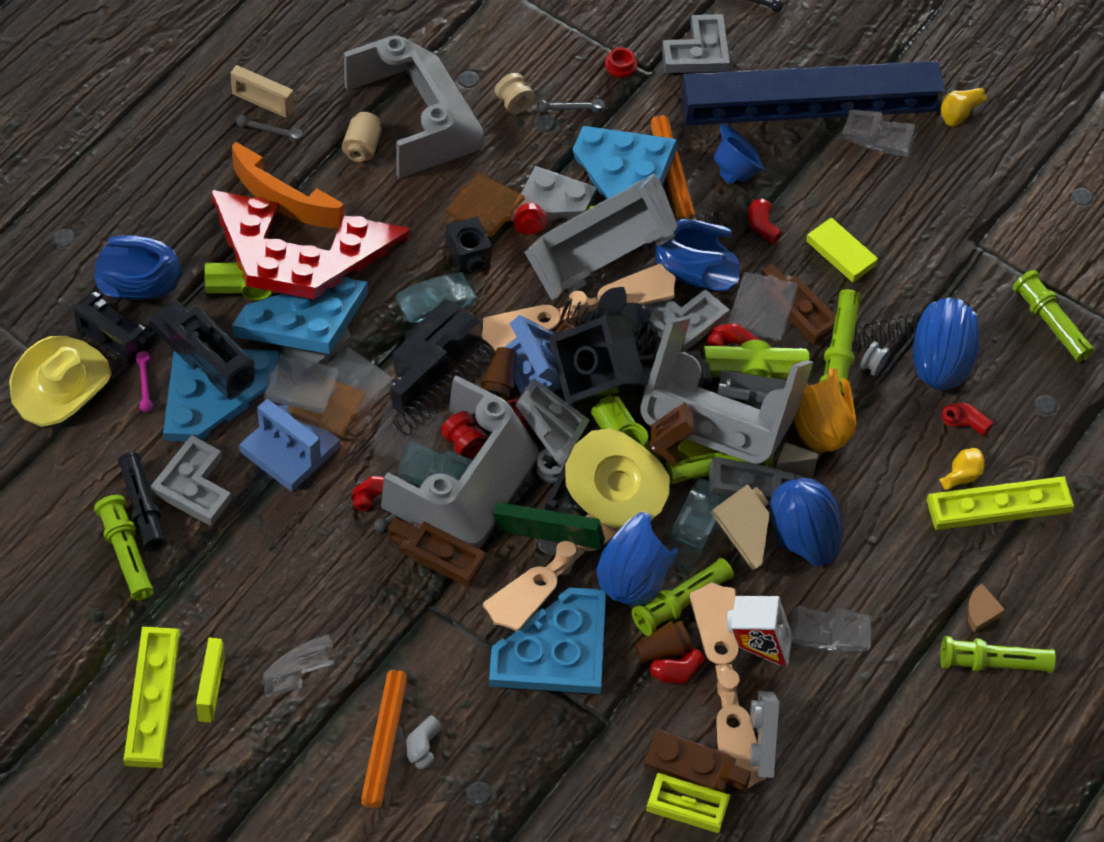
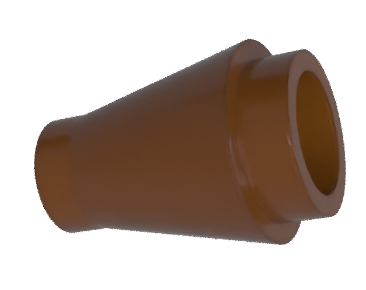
M498 347L480 385L484 390L508 401L510 394L514 393L515 358L517 353L510 348Z
M670 621L642 641L634 644L642 664L656 659L685 655L686 650L692 648L690 638L682 621L674 624Z

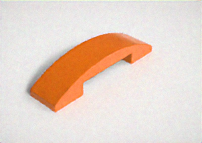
M237 142L232 145L233 167L242 183L255 197H262L268 201L277 202L278 212L296 221L318 227L339 229L344 217V204L317 188L309 197L263 171V158Z

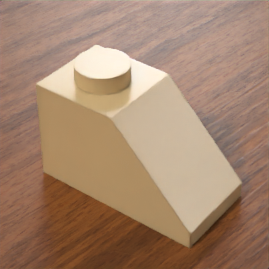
M747 484L710 511V513L751 569L754 570L762 565L770 513L765 508L769 505V502L757 487L751 489Z

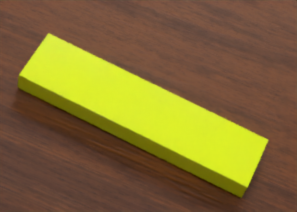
M1065 476L928 494L927 504L935 530L1072 513L1074 508Z
M142 627L124 753L125 766L163 768L180 640L179 629Z

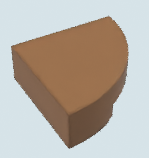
M982 583L975 588L969 599L967 609L968 623L973 632L976 633L1004 614L1005 609Z

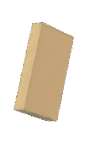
M238 65L230 72L233 95L285 118H289L294 112L293 89Z

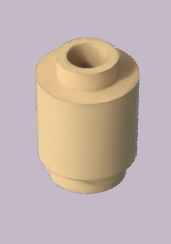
M359 112L351 119L342 143V150L349 159L355 162L372 159L382 132L381 122L376 115L369 112Z

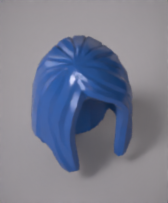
M696 220L676 221L678 227L673 232L675 236L659 246L656 243L654 244L656 264H662L680 283L713 291H729L730 288H734L739 280L740 266L738 258L729 252L718 239V235L731 238L732 230L725 226Z
M117 235L109 237L106 247L99 254L96 260L94 279L97 288L108 296L127 300L154 299L162 297L177 288L182 268L176 253L164 243L147 237Z
M954 298L939 299L938 302L930 303L918 322L914 336L913 361L919 379L931 388L943 391L959 386L969 376L976 363L979 351L977 315L964 301Z
M801 477L781 484L773 492L769 502V513L776 534L777 544L781 548L784 546L802 556L812 566L821 567L823 564L832 563L833 559L839 554L841 540L843 539V525L837 500L827 487L810 478Z
M642 511L637 513L619 529L602 552L596 569L600 588L613 600L623 604L641 605L656 596L663 586L668 569L678 555L676 547L669 551L655 536L650 523L652 516L649 513Z

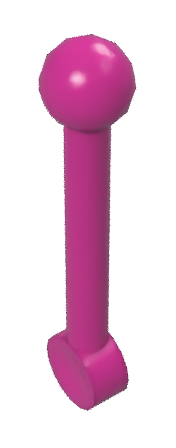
M140 351L136 354V362L140 365L142 400L139 403V408L143 412H150L153 408V403L149 400L147 373L150 355L146 351Z

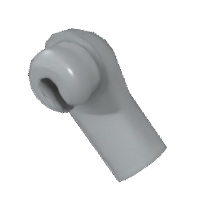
M431 715L409 734L406 740L407 758L411 763L414 762L415 766L420 770L428 768L434 762V755L429 752V741L443 729L441 723Z

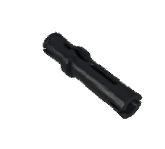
M128 452L119 457L118 464L121 468L127 493L132 504V520L135 526L139 527L145 550L148 552L159 551L167 544L159 521L161 512L159 507L154 505L139 454ZM135 480L137 481V485H138V488H139L140 493H138V489H137Z

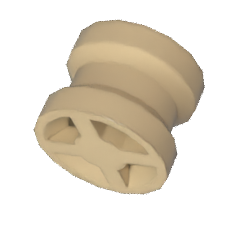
M519 73L506 75L495 87L496 96L499 100L505 101L504 106L511 114L524 112L535 100L534 91L531 87L525 86L526 81Z

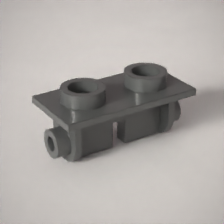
M721 370L718 394L761 409L765 396L773 390L784 389L787 380Z

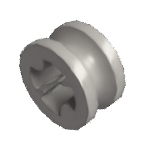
M873 342L862 358L860 369H870L871 375L876 377L886 364L890 355V349H880L879 343Z
M546 448L538 454L536 472L542 481L551 484L556 482L566 460L562 465L558 463V466H554L552 469L546 468V464L551 465L553 461L556 462Z

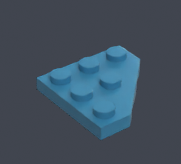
M583 126L573 147L575 160L580 166L584 167L589 175V179L597 187L599 193L608 199L655 173L663 185L678 147L676 139Z
M343 277V282L335 287L326 289L325 293L316 299L282 293L245 305L232 324L233 337L330 354L366 298L368 283Z
M243 349L254 360L255 380L251 387L232 400L227 399L210 382L206 373L200 367L193 370L174 351L163 430L164 441L186 442L191 435L204 440L211 435L210 430L224 420L226 422L232 420L249 407V403L262 393L267 395L277 386L279 351Z
M569 587L558 596V600L545 610H539L531 616L518 632L513 633L506 640L502 638L491 648L489 687L600 694L606 593L599 589Z

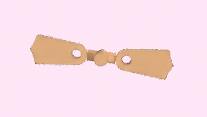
M657 264L603 286L599 290L597 298H588L584 292L574 291L569 295L570 299H573L569 318L572 317L579 301H581L577 323H579L587 305L590 304L589 312L596 309L601 295L608 289L615 287L625 288L627 303L634 302L646 305L673 299L675 297L674 286L676 277L667 271L662 264ZM539 305L483 318L481 339L496 352V348L505 347L516 338L509 323L517 316L521 315L549 330H553L560 322L564 307L556 309L551 305ZM569 307L564 315L563 320L567 318ZM576 311V313H575V315H574V317H573V319H574L575 321H576L577 311ZM585 313V315H584V317H583L581 323L585 321L586 313ZM542 318L550 319V321L546 323L540 322Z
M601 523L605 536L604 546L619 529ZM569 541L560 542L556 548L555 559L549 565L529 569L483 603V607L489 613L493 624L508 627L518 632L555 590L557 577L560 574L568 575L571 572L572 565L584 553L583 550L595 551L598 549L574 545ZM543 581L546 584L543 586L536 585L534 582Z
M710 582L704 587L690 592L689 597L705 654L711 662L718 664L716 665L718 678L717 692L721 697L723 708L719 711L716 718L717 749L735 758V765L751 771V780L748 788H750L754 784L766 780L767 777H758L756 766H750L751 743H757L748 712L739 706L736 690L739 683V675L733 670L732 664H729L735 660L738 654V646L734 635L729 633L727 629V614L729 610L734 609L735 589ZM722 645L726 647L728 652L720 655L715 652L714 648ZM736 718L740 725L732 728L728 726L726 720Z

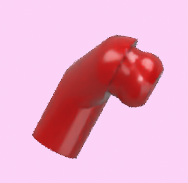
M756 199L749 206V227L763 239L774 245L779 241L783 232L769 222V210H772L771 203L766 199Z
M731 323L715 326L709 332L710 336L707 338L708 346L724 347L725 345L736 343L741 346L747 341L760 339L739 324Z
M969 403L947 405L943 408L941 414L942 420L946 425L951 427L970 426L983 437L989 433L994 425L991 420Z
M370 476L354 488L351 499L354 501L353 506L355 509L367 511L371 508L373 499L383 492L384 477Z
M691 648L682 660L656 659L651 664L650 673L654 678L663 683L684 684L703 664L705 657L699 650Z

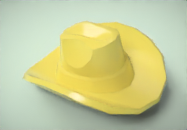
M49 336L27 349L15 364L9 380L11 403L21 417L28 422L41 427L61 423L76 413L109 381L112 372L108 360L97 349L82 340L68 336Z
M611 428L588 433L574 445L565 464L566 487L572 498L588 514L599 519L601 523L615 529H620L641 511L651 514L652 520L662 511L669 496L670 477L662 463L625 433Z

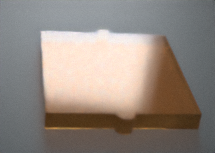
M478 173L464 189L459 190V195L445 211L447 215L459 221L478 216L485 233L492 237L506 220H511L512 213L521 205L525 198L524 195Z
M308 372L299 389H294V398L287 409L294 419L343 435L352 418H357V409L365 397V391Z

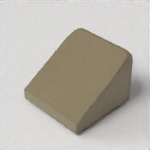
M785 443L776 468H780L784 472L794 473L795 475H802L804 478H812L819 454Z

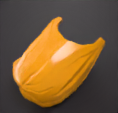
M835 368L828 369V376L825 381L810 386L806 384L797 415L793 420L800 441L815 453L830 452L841 448L848 443L856 431V413L850 383L847 379H841L844 396H842L839 388V376Z

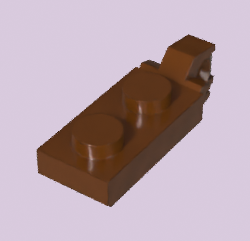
M773 264L762 269L759 282L766 289L765 294L769 300L813 345L833 333L836 315L797 276L791 277L788 275L785 277Z
M395 517L387 528V539L399 545V551L468 588L486 561L487 554L484 551L425 521L422 524L415 522L411 526Z
M659 729L656 731L644 760V767L723 792L726 786L746 792L751 780V771L735 765L736 759L728 756L727 753Z

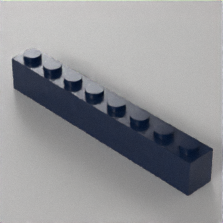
M938 61L872 65L857 64L852 66L683 74L681 101L685 125L940 112L945 88Z

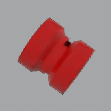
M461 411L452 415L441 428L443 437L449 443L454 444V451L461 460L465 461L476 457L488 439V436L482 429L475 427L476 421L468 411Z

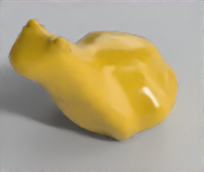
M977 88L967 91H952L947 94L941 105L944 122L952 127L961 124L974 107L987 100L985 90Z
M977 448L960 451L952 462V472L939 479L943 489L950 490L954 486L971 483L980 477L984 470V456L982 452Z

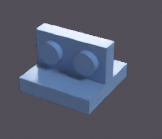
M521 315L517 316L509 323L516 338L505 346L517 353L515 358V383L521 395L533 378L552 392H555L558 388H562L548 338L555 335V333Z
M267 398L257 407L259 427L239 444L240 453L293 492L340 448V439L291 402L287 401L283 406H277Z

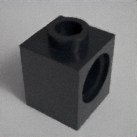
M478 216L446 224L445 245L459 276L467 273H477L491 267L492 246Z

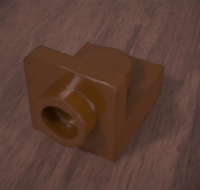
M685 402L651 425L650 446L658 458H665L671 466L679 463L677 443L685 441L694 431L693 411Z

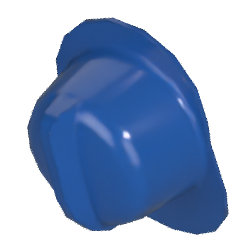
M721 124L722 140L714 154V160L720 167V176L728 184H732L736 180L747 182L760 170L766 172L757 151L751 143L729 125Z

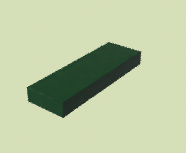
M500 502L496 503L493 511L498 530L501 533L555 542L569 541L574 545L602 549L605 541L601 522L597 518Z

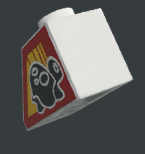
M735 596L734 609L729 610L727 614V629L729 633H733L737 646L777 665L788 666L792 632L779 596Z

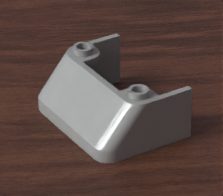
M390 36L344 52V87L347 91L407 71L428 106L421 114V126L424 131L396 141V175L399 179L480 149L483 144V129L437 55L401 36Z
M655 173L545 233L524 253L549 297L553 300L565 289L570 294L587 284L584 278L589 276L590 273L639 246L655 241L657 246L667 242L675 236L673 232L678 226L663 186Z
M683 316L667 320L641 404V415L645 422L651 426L685 402L693 411L694 431L687 438L688 440L749 463L757 464L770 459L797 415L813 362L805 360L793 364L785 388L769 392L763 400L761 409H757L698 387L702 375L701 365L692 355L681 352L691 318Z
M456 375L452 381L449 412L456 414L461 411H468L475 419L476 426L490 432L491 435L459 481L446 474H433L423 482L420 488H417L387 472L383 481L381 508L411 524L415 522L422 524L425 521L476 548H480L496 526L493 515L496 503L510 504L536 466L539 449L505 400Z

